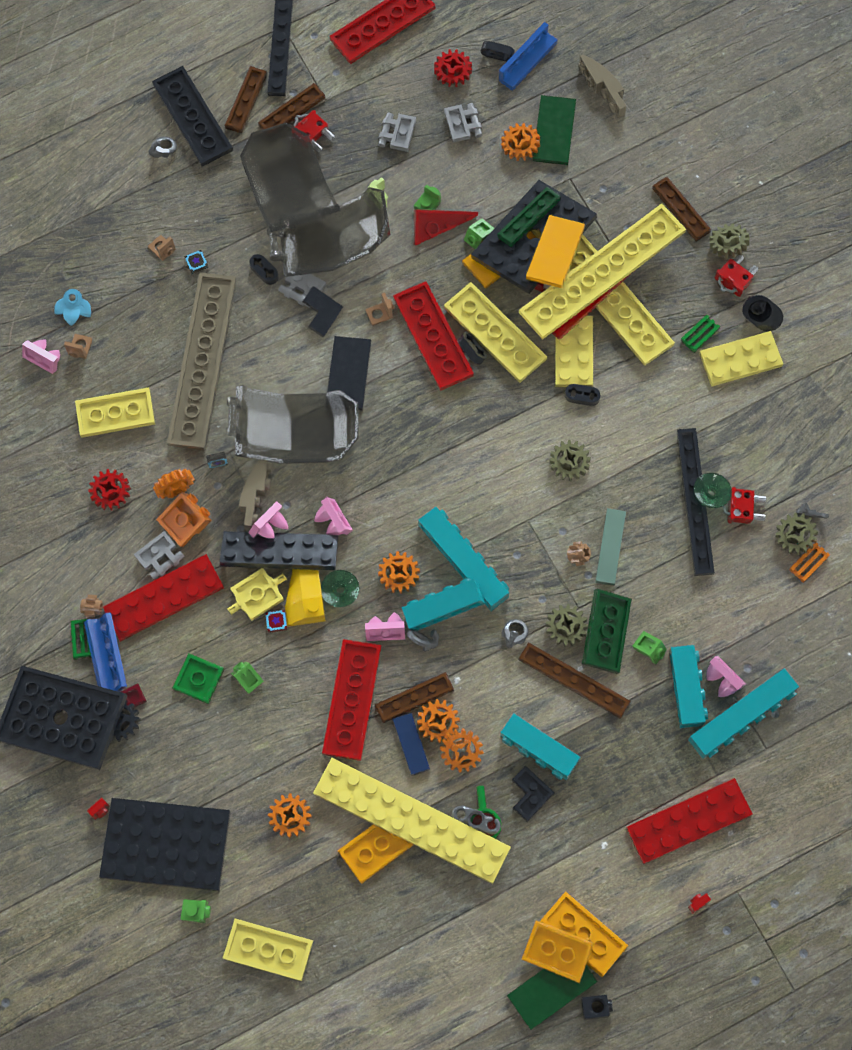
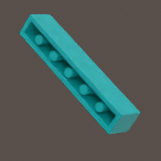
M434 507L418 520V526L463 579L471 578L478 582L485 605L490 611L494 610L509 598V587L504 581L500 582L496 577L497 573L491 566L487 567L483 556L479 552L475 553L472 549V543L460 535V529L447 520L449 517L445 511Z
M785 668L691 735L688 741L702 759L707 756L712 758L719 752L718 748L723 744L725 747L735 740L733 737L738 733L743 735L750 730L749 725L753 722H756V724L760 723L766 718L764 714L770 710L772 713L782 706L780 704L785 699L790 701L797 695L796 691L799 685Z

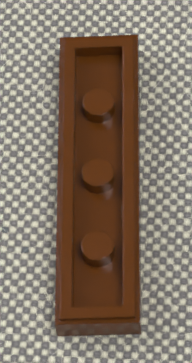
M252 66L249 67L224 125L225 129L242 134L267 76V71Z
M313 83L259 121L258 126L270 138L294 121L297 115L301 116L326 98L325 94Z
M668 177L663 178L652 186L654 192L696 242L711 232V228Z
M444 672L375 704V708L382 722L386 723L427 704L429 701L454 691V688L447 673Z

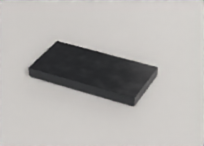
M334 336L326 407L363 411L371 339Z

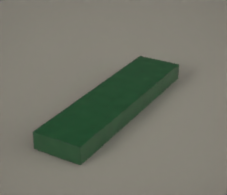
M546 187L497 234L498 238L512 247L561 200V196Z

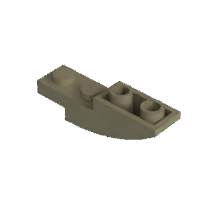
M581 55L578 68L582 74H585L588 86L593 88L595 93L601 91L604 99L609 101L611 111L616 113L618 118L625 116L626 105L622 100L624 88L620 82L603 65L588 56Z
M265 454L257 462L242 490L239 508L241 512L245 513L244 527L246 531H250L258 520L256 509L257 507L260 508L261 496H266V491L270 490L271 479H268L269 472L273 470V461H270L269 454Z

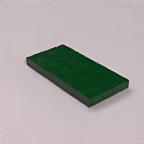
M541 95L537 121L540 147H537V153L533 152L532 161L568 165L576 99Z
M601 589L594 590L582 659L583 665L614 674L620 673L631 598Z
M587 965L580 983L542 969L510 992L507 997L529 1029L532 1030L598 981Z

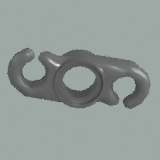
M461 805L455 807L452 811V818L458 820L457 812L464 811L465 817L460 819V822L489 835L500 831L501 823L499 819L494 820L496 827L491 830L487 825L493 821V818L484 815L479 810ZM473 815H480L482 817L480 825L476 826L471 823L470 819Z

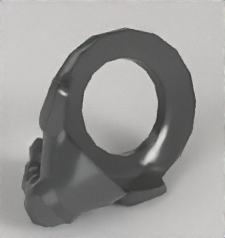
M159 137L151 144L148 152L154 158L161 156L168 158L169 155L176 151L177 145L170 137ZM167 140L172 143V147L170 149H163L160 147V141Z
M807 503L802 504L796 510L798 517H801L804 513L805 516L829 518V514L810 510Z
M517 619L508 621L502 630V637L506 640L507 648H512L516 644H523L528 635L526 624ZM519 624L524 632L518 636V632L514 630L509 631V626Z
M435 629L430 633V637L433 638L432 640L415 630L407 632L408 638L422 646L424 652L438 646L439 634Z

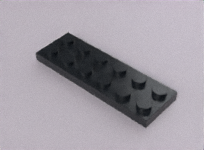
M184 66L152 81V85L202 167L233 151L232 145Z
M224 531L220 567L336 571L338 535L274 533L275 538H265L259 534L253 538L248 532Z

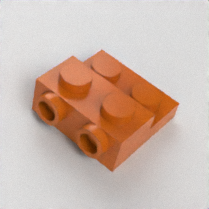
M181 492L156 519L180 547H184L195 534H200L212 521L209 518L210 512L204 507L200 508L197 504L198 499L191 493Z

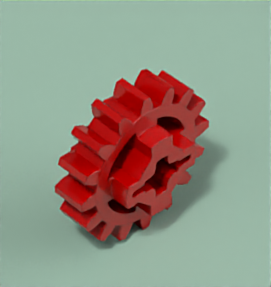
M449 49L448 54L442 52V57L437 56V62H434V74L437 75V80L442 79V85L447 82L448 87H451L452 84L458 87L459 82L464 84V79H470L472 62H470L469 56H464V52L459 54L458 49H456L452 53Z
M107 469L106 474L100 471L99 477L93 476L95 482L89 483L92 489H89L88 492L92 495L90 498L92 502L95 501L97 507L101 505L102 509L105 510L108 506L113 511V506L119 509V503L126 504L124 498L130 497L127 491H130L131 487L127 485L129 481L127 478H124L123 473L118 475L117 470L110 473L109 469ZM117 481H119V482L121 483L122 488H120L119 486H117V485H118ZM98 491L102 494V499L98 496Z

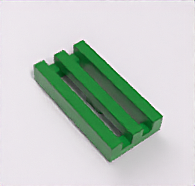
M708 315L704 316L681 338V342L694 353L720 329V325H716L715 321L711 320ZM706 322L708 323L691 340L687 341ZM710 327L713 328L695 346L692 345Z
M87 619L71 621L74 660L78 658L85 659L86 657L92 658L89 643L88 652L85 651L84 622ZM78 624L80 631L81 653H78L76 625Z

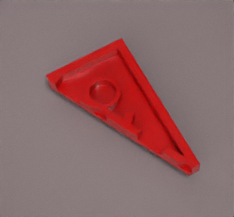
M415 209L414 245H419L464 222L472 220L478 216V212Z

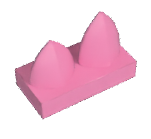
M46 339L33 343L28 340L22 345L23 358L52 374L57 370V362L60 359L59 350L47 352L45 350Z
M326 497L321 501L323 505L316 513L314 521L325 522L330 519L332 520L327 528L326 535H347L353 531L335 499Z
M276 501L254 523L248 533L253 538L257 534L265 538H275L274 531L269 523L280 529L288 530L287 521L279 512L282 506Z
M395 612L388 618L387 622H382L378 617L374 616L368 623H365L366 641L405 639L404 621Z
M715 656L710 661L711 664L706 674L707 680L714 681L723 676L725 677L719 686L718 697L729 696L746 685L719 656Z

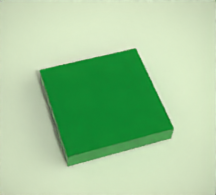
M188 653L172 689L209 704L225 669Z

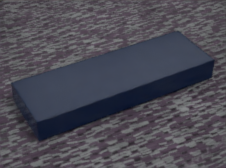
M412 713L393 719L411 776L430 770Z

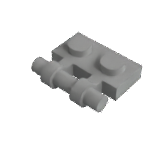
M473 103L467 104V110H463L462 105L444 108L453 143L470 139V132H474L476 138L482 136V125L478 121V112L474 108ZM466 118L471 119V124H467Z
M387 113L386 118L383 119L382 132L379 133L378 146L385 147L386 142L389 141L391 142V149L408 152L416 124V117L398 114V118L395 120L392 113ZM392 127L395 128L393 134L389 133Z
M294 266L285 279V282L290 286L281 285L278 291L283 293L288 299L292 298L298 301L299 305L307 306L302 301L311 287L314 286L323 291L326 287V282ZM298 289L302 291L303 294L300 295L299 293L295 292V290Z
M165 531L134 554L146 571L150 567H154L155 570L149 574L153 580L165 575L169 568L173 565H178L179 561L185 557L181 551L175 555L171 552L177 547ZM167 556L169 560L160 566L158 561Z

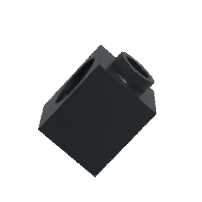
M607 995L582 997L581 999L584 1020L607 1018L610 1016L609 1012H613L612 1001L607 998ZM593 1002H600L603 1005V1011L600 1013L594 1012L592 1009Z

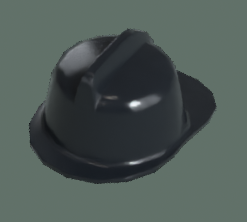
M763 295L749 296L742 307L743 316L763 331L776 330L783 322L782 310Z

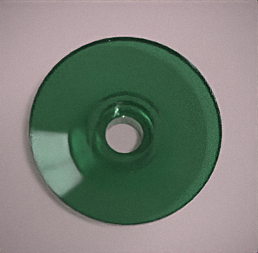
M705 473L696 480L694 495L699 503L705 507L720 508L729 502L732 488L724 476L717 473Z
M332 571L322 581V597L331 606L339 608L349 606L359 595V582L349 571ZM343 588L344 592L338 593L337 590Z

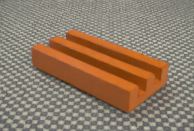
M814 543L813 549L809 548L807 553H804L789 569L803 583L830 556L828 552L824 551L825 549L818 546V543ZM814 550H816L817 552L803 565V567L799 571H796L795 569ZM821 554L823 557L803 577L801 574Z

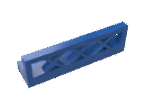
M544 22L499 69V82L513 91L557 44L558 39L548 33L549 25Z
M105 613L99 619H87L84 625L97 685L120 692L127 687L112 615L111 613Z

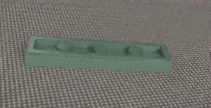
M607 508L595 583L615 585L626 511Z

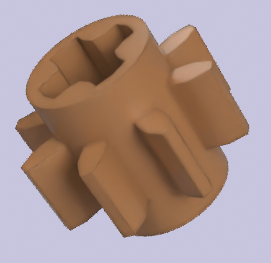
M582 541L573 542V545L569 546L567 550L568 560L571 563H576V566L585 565V562L589 561L591 557L590 548L587 544H582Z
M88 594L86 599L81 600L80 612L84 613L86 619H95V616L101 615L103 602L97 598V595Z

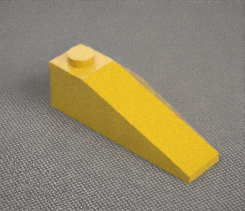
M292 570L285 603L287 627L326 621L319 570Z

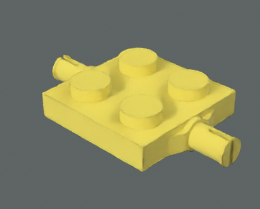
M261 568L230 588L236 597L237 603L227 608L232 615L242 609L250 620L253 621L284 601V598L278 591V585L287 580L282 573L273 579L266 573L264 568Z

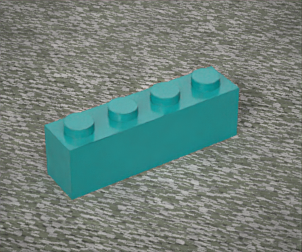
M467 578L460 581V584L454 587L453 585L444 587L439 593H429L424 596V599L419 601H409L406 606L402 607L408 628L419 631L484 605L485 601L478 582Z
M695 645L671 647L669 655L680 728L704 726L705 720H708L707 708L703 707L705 691L700 687L702 671L701 669L698 670L697 662H700L699 651H695Z
M514 713L500 732L502 742L510 747L512 745L517 747L521 755L527 758L529 756L536 760L535 763L543 769L547 767L552 771V775L560 780L562 778L567 780L580 761V756Z

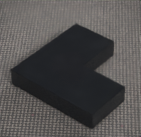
M314 286L311 287L302 301L317 312L308 328L324 337L343 306Z
M526 765L512 779V782L525 793L513 807V810L528 822L555 792Z

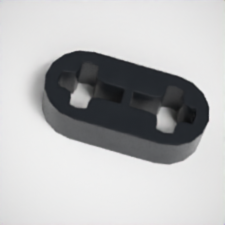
M484 41L480 52L486 57L507 62L514 55L515 50L508 45Z
M255 254L250 258L251 270L264 283L273 285L278 281L277 269L264 256ZM257 261L259 263L261 261L262 268L259 265H255L254 262ZM266 271H267L269 274H273L274 277H273V278H271V277H268V278H267Z
M464 332L458 338L459 345L474 363L480 365L485 361L487 353L472 334Z
M570 384L566 387L565 398L568 402L594 406L600 401V391L595 387ZM572 390L576 391L575 397L571 396ZM591 393H594L593 400H590L589 397Z

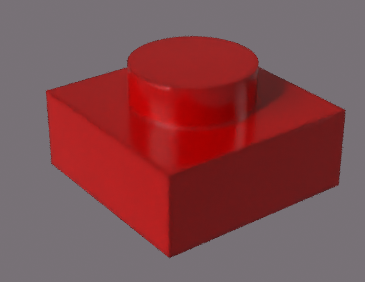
M101 797L87 812L95 820L97 818L100 819L107 814L110 805Z
M699 893L690 900L692 904L688 908L694 914L709 903L711 898L707 893L703 896Z

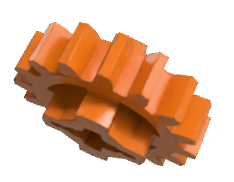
M516 123L515 128L509 126L510 131H504V136L501 137V145L505 155L509 154L510 159L516 157V161H519L522 157L526 161V156L532 158V152H538L537 147H540V136L537 133V129H532V125L526 127L525 123L522 126Z
M178 469L162 475L161 479L154 483L153 489L158 498H173L181 492L185 493L190 488L189 486L194 484L193 481L195 479L190 470L183 469L181 471Z
M396 551V556L389 553V559L383 558L384 564H379V569L382 571L378 572V576L382 577L380 579L381 584L386 583V590L391 587L392 593L398 589L399 593L402 594V589H406L409 592L410 585L412 587L416 586L414 580L419 581V576L416 574L420 573V568H416L418 562H413L414 558L412 555L407 558L406 552L401 556L399 551ZM409 567H411L412 569L411 576L407 572L409 570ZM387 568L391 572L389 578L386 575ZM402 570L403 574L398 573L396 575V571L400 572Z
M436 699L435 704L429 701V707L422 706L423 713L418 712V717L422 718L417 720V724L422 725L419 728V732L425 731L423 737L427 738L430 736V742H433L436 738L438 743H441V738L449 739L447 733L454 735L453 730H459V726L455 723L460 722V718L455 717L458 711H452L453 704L446 706V700L442 704H439L438 699ZM437 709H442L446 712L443 713L441 711H438ZM430 712L431 717L425 722L426 716ZM435 718L442 720V724L439 725L435 722ZM452 720L451 726L447 730L446 724ZM431 730L439 731V733H433Z
M462 728L461 733H458L456 729H454V735L447 733L449 739H442L445 746L440 747V750L444 752L440 756L442 759H446L444 764L446 766L451 764V770L457 767L460 773L462 768H465L468 772L471 765L476 768L474 762H481V758L478 755L484 753L483 750L479 749L483 744L482 742H477L479 740L478 735L472 737L473 732L470 730L466 733L464 728ZM471 741L474 744V752L470 750ZM464 747L466 751L459 754L458 749ZM449 749L454 753L452 759L449 756Z
M289 793L286 799L284 795H281L282 800L278 801L275 799L276 806L269 807L273 811V813L268 814L269 818H273L269 824L270 826L276 825L273 831L277 832L280 830L281 837L285 833H287L288 838H291L292 833H295L298 837V831L301 830L305 833L304 826H310V822L307 819L312 818V815L307 812L311 808L310 806L305 807L307 803L305 799L300 802L299 795L295 799L291 793ZM290 803L289 806L284 808L282 807L283 805ZM299 806L303 811V817L297 813ZM292 812L294 818L290 817L289 820H287L286 814H290ZM277 815L282 817L281 825L277 822ZM298 824L297 827L290 829V826Z

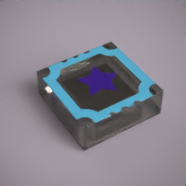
M202 250L184 256L191 274L209 268Z
M224 451L206 456L210 469L228 464Z

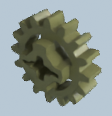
M734 223L729 227L727 224H724V228L718 226V231H712V236L709 237L710 249L713 250V254L718 253V257L725 255V259L729 255L735 258V254L741 256L742 251H747V246H750L749 233H747L746 228L741 229V225L734 227Z
M568 440L567 444L561 441L560 447L554 446L555 452L551 451L550 456L552 458L549 459V464H553L551 471L556 470V477L561 474L562 480L569 477V481H572L573 477L579 480L580 474L586 475V470L590 468L588 463H590L591 457H587L589 450L584 451V444L579 447L578 441L571 444V440ZM562 453V458H559L557 461L559 454ZM581 460H583L582 465L580 466V468H578V463H580Z
M794 513V517L791 518L788 514L786 521L784 519L780 520L782 526L777 525V530L780 532H776V537L779 538L777 540L778 545L783 544V551L788 548L789 554L796 551V554L799 555L800 550L807 553V547L813 549L812 542L817 543L815 536L818 535V530H814L816 523L811 524V517L805 519L804 513L801 517ZM789 526L788 532L784 534L786 527ZM797 531V533H800V536H797L794 532ZM810 533L809 539L805 542V536Z
M567 604L566 608L559 605L558 611L553 608V615L548 614L547 619L550 621L546 622V626L550 628L547 629L546 633H552L550 640L557 639L556 645L564 642V647L567 646V643H571L574 646L575 640L580 643L582 641L580 636H586L584 630L588 629V625L584 623L587 622V617H582L583 611L577 612V606L570 609L569 604ZM559 616L560 621L554 625V621ZM564 620L565 623H567V625H570V629H567L566 626H563ZM580 626L579 631L574 635V629Z

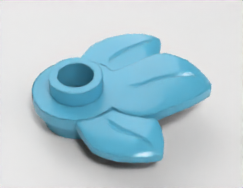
M76 289L67 290L64 297L55 304V314H63L65 321L70 326L76 323L80 315L91 317L89 302L82 299L81 293ZM71 295L76 296L74 301H70Z

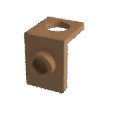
M162 235L158 236L148 245V248L162 261L176 250L173 239L171 237L165 239ZM162 242V244L159 245V246L157 247V250H156V249H155L156 244Z
M385 292L381 294L382 303L366 309L372 326L393 318L392 310L394 305L391 299L387 298ZM380 310L383 313L382 317L379 319L373 318V311Z
M75 334L72 343L65 341L64 346L68 355L86 359L93 339ZM79 340H84L86 342L85 348H83L82 345H78L76 343Z

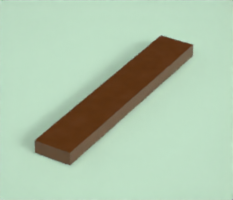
M529 642L518 659L620 719L631 702Z

